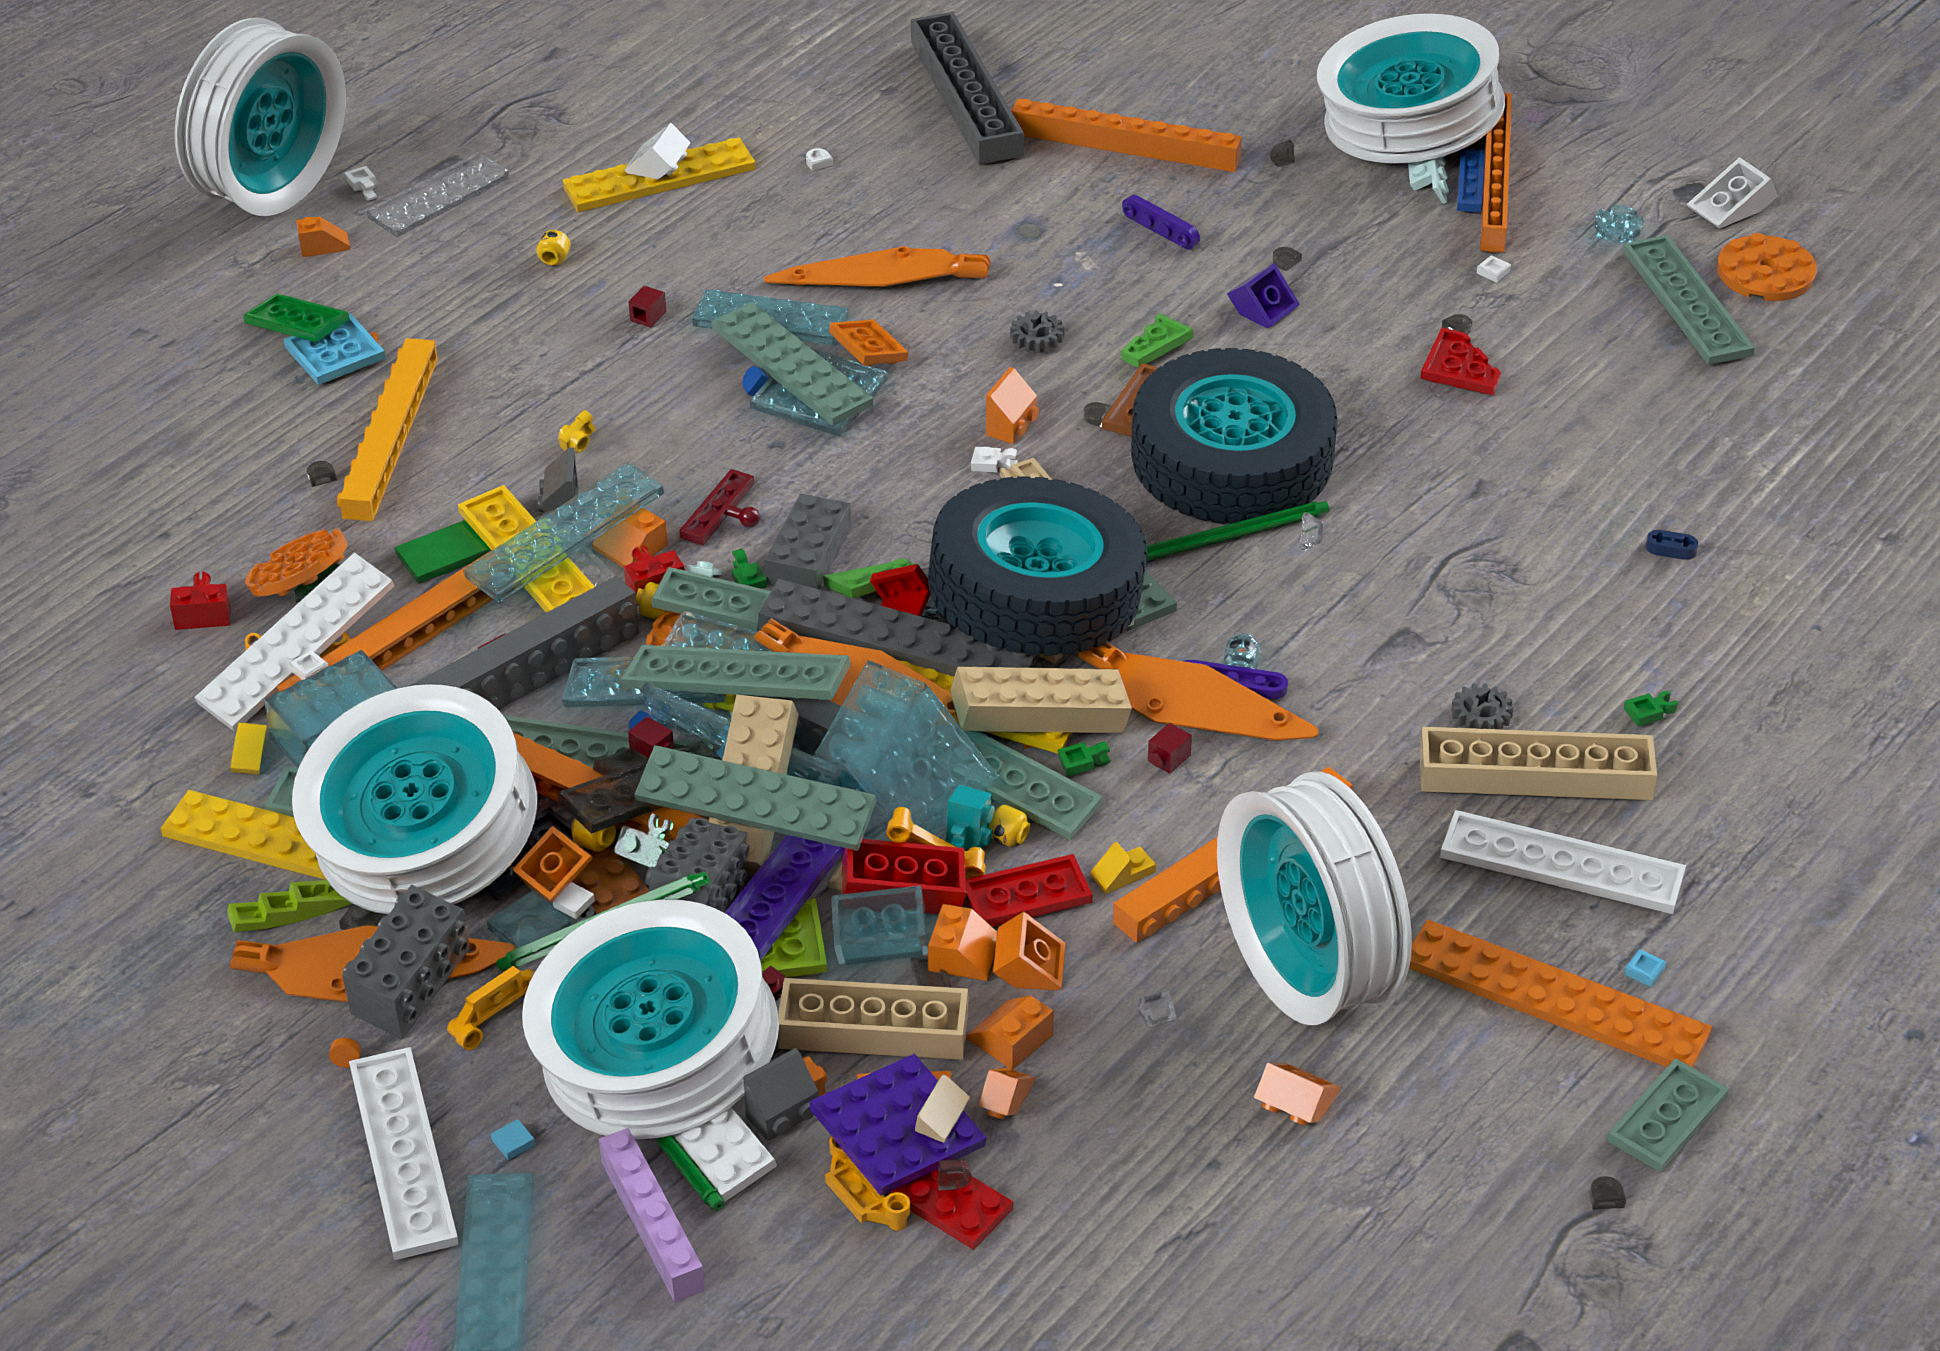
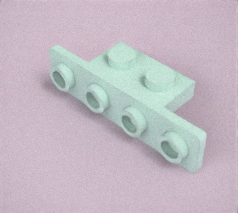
M1444 156L1408 163L1410 185L1413 190L1416 191L1432 183L1433 190L1442 204L1447 203V193H1449L1445 182L1448 177L1444 166H1446Z

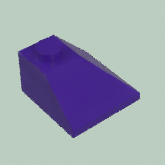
M1275 263L1256 273L1227 293L1241 316L1265 328L1271 327L1300 305Z

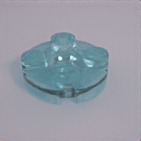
M1613 205L1610 206V210L1603 212L1602 208L1596 213L1594 228L1599 239L1627 243L1634 241V238L1642 233L1644 220L1642 216L1641 218L1637 216V211L1633 208Z

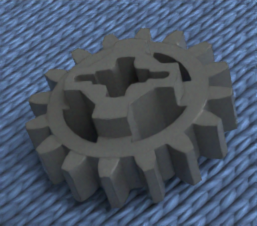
M1035 311L1032 315L1029 312H1025V317L1018 315L1017 321L1012 320L1010 338H1012L1013 344L1018 343L1019 349L1026 347V352L1035 350L1036 353H1039L1040 349L1049 352V347L1057 348L1058 343L1063 342L1064 326H1062V320H1057L1056 315L1049 317L1048 312L1039 313Z
M1474 683L1472 684V689L1464 686L1461 693H1455V698L1452 699L1451 711H1453L1452 718L1458 719V726L1466 725L1467 728L1503 730V725L1509 726L1514 707H1512V699L1507 698V692L1498 693L1497 686L1490 689L1486 683L1483 684L1482 688H1478Z

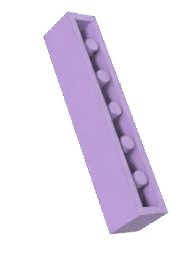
M626 1128L599 1138L602 1164L673 1301L677 1302L705 1291L703 1266L630 1129Z

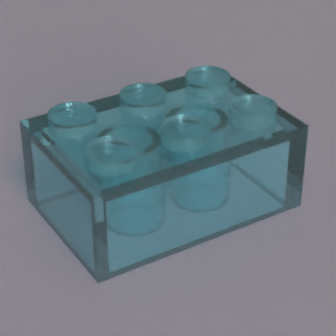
M921 886L831 896L834 947L839 966L928 956L926 913Z

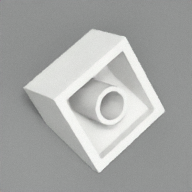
M669 123L642 144L624 170L628 174L659 179L665 174L669 176L678 168L676 163L680 162L687 155L685 150L690 142L672 123Z

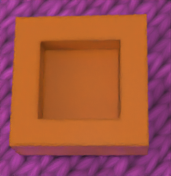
M809 1056L803 1058L818 1090L819 1097L826 1094L825 1083L827 1082V1075L820 1065L816 1066Z

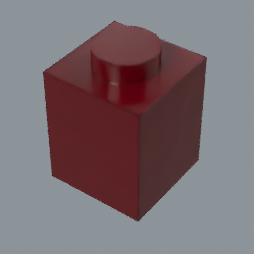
M643 286L628 301L630 321L650 328L667 312L665 292L651 287Z
M648 716L628 731L630 752L646 762L650 758L654 745L674 750L673 731Z
M1168 723L1148 741V762L1171 774L1191 756L1192 735Z

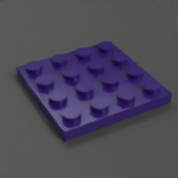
M915 1053L810 1101L809 1109L880 1196L986 1145V1136L964 1111L944 1143L915 1131L917 1116L938 1082Z

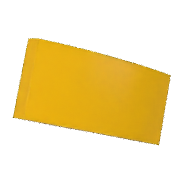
M238 723L231 759V772L260 775L267 725Z

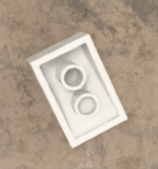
M1739 157L1688 202L1687 206L1720 229L1761 212L1778 195L1770 177Z

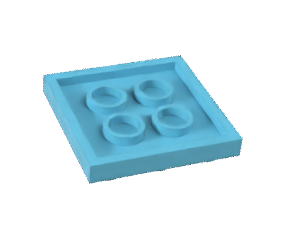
M351 313L349 314V321L317 342L295 336L283 339L285 348L317 385L327 383L332 379L350 374L355 370L386 359L384 349Z

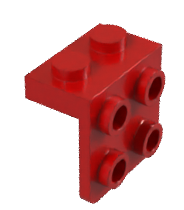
M918 564L872 574L870 582L883 599L881 606L922 617L930 597L928 578Z

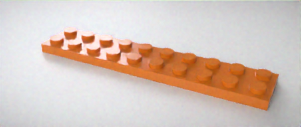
M1429 919L1426 920L1412 943L1409 966L1411 970L1668 1067L1676 1058L1694 1068L1711 1035L1713 1027L1711 1025Z

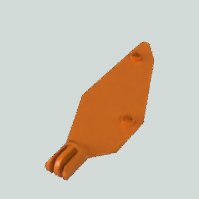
M900 246L898 248L794 266L765 276L764 282L794 284L796 286L811 284L885 287L950 274L959 278H986L991 259L988 255L983 254L954 255L944 249Z
M772 618L754 636L756 642L772 652L849 656L851 666L835 696L829 701L849 709L850 712L942 729H961L956 710H951L955 709L951 693L883 651L799 636Z
M1109 643L1097 648L1092 647L1088 651L1079 652L1078 655L1081 660L1097 669L1119 670L1132 709L1157 723H1171L1177 726L1269 740L1309 739L1317 737L1319 733L1316 726L1207 665L1125 653Z
M365 925L278 945L237 940L229 967L233 970L268 974L287 995L348 1002L342 977L344 967L349 961H353L356 958L363 942L367 938L372 937L378 926ZM468 938L469 951L474 952L466 953L448 979L478 973L496 964L497 959L515 950V946L511 943Z

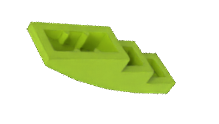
M327 880L290 882L289 891L259 893L258 902L228 904L227 914L235 933L297 923L330 913L353 903L342 897Z

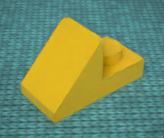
M1115 842L1090 871V876L1107 894L1155 873L1156 864L1141 846L1125 852L1119 843Z

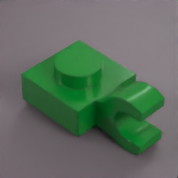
M742 548L732 551L735 561H733L735 569H732V578L735 583L760 589L766 588L767 579L757 562L749 564L745 551Z
M1085 742L1058 749V758L1067 776L1094 769V763L1102 766L1111 762L1107 754L1110 752V749L1106 742H1100L1091 747H1087Z

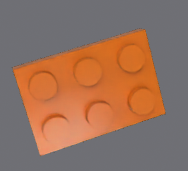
M874 319L830 323L829 333L858 359L862 365L896 364L908 359L909 352Z

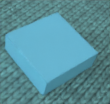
M1639 949L1625 967L1624 975L1652 987L1665 970L1667 962Z
M518 1119L491 1133L492 1142L507 1160L535 1146L534 1137Z

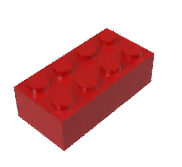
M862 839L858 851L844 849L842 858V905L931 914H939L943 904L957 907L963 906L966 895L964 848Z

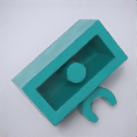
M958 785L948 800L946 842L957 848H964V851H968L972 847L983 849L984 846H989L992 839V829H988V826L994 814V806H991L992 793Z

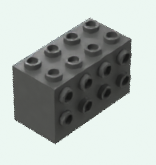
M691 818L685 827L679 829L677 838L669 842L667 851L664 854H660L655 867L649 869L646 876V885H649V892L690 874L696 875L704 871L708 875L709 884L700 887L699 891L678 900L704 904L725 913L730 904L739 895L740 888L745 882L746 870H743V862L747 860L750 845L746 844L747 832L740 831L733 826H721L710 823L703 818Z
M412 884L405 894H400L394 908L388 916L385 915L380 920L377 930L372 937L367 938L363 942L356 958L353 961H349L344 967L342 977L351 1014L403 1039L470 949L463 909Z

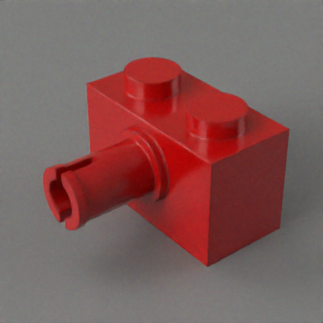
M640 545L643 553H641L638 546L635 547L631 555L636 562L624 566L625 584L637 595L638 589H644L649 582L660 584L668 567L685 571V568L674 550L652 557L648 548Z
M202 571V579H200V572L194 574L193 586L171 588L170 610L175 630L230 626L231 605L226 583L210 584L211 576L207 572Z

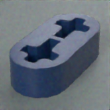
M1653 530L1647 535L1646 549L1654 555L1689 560L1697 554L1698 540L1689 534Z

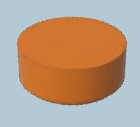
M350 1038L334 1040L329 1050L331 1062L344 1068L350 1067L349 1061L360 1059L361 1046Z

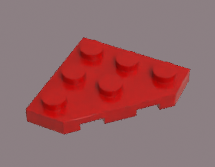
M1441 328L1421 369L1420 379L1472 390L1481 394L1494 395L1500 383L1501 372L1497 367L1493 368L1488 363V357L1479 347L1475 348L1470 343L1471 338L1466 333Z

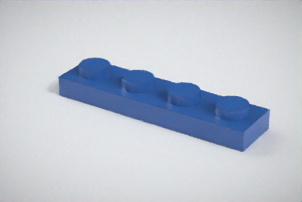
M1461 149L1457 211L1468 213L1481 212L1485 150Z

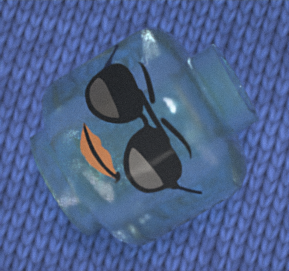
M1246 633L1233 636L1227 641L1223 662L1225 665L1257 669L1262 651L1261 645L1253 636Z

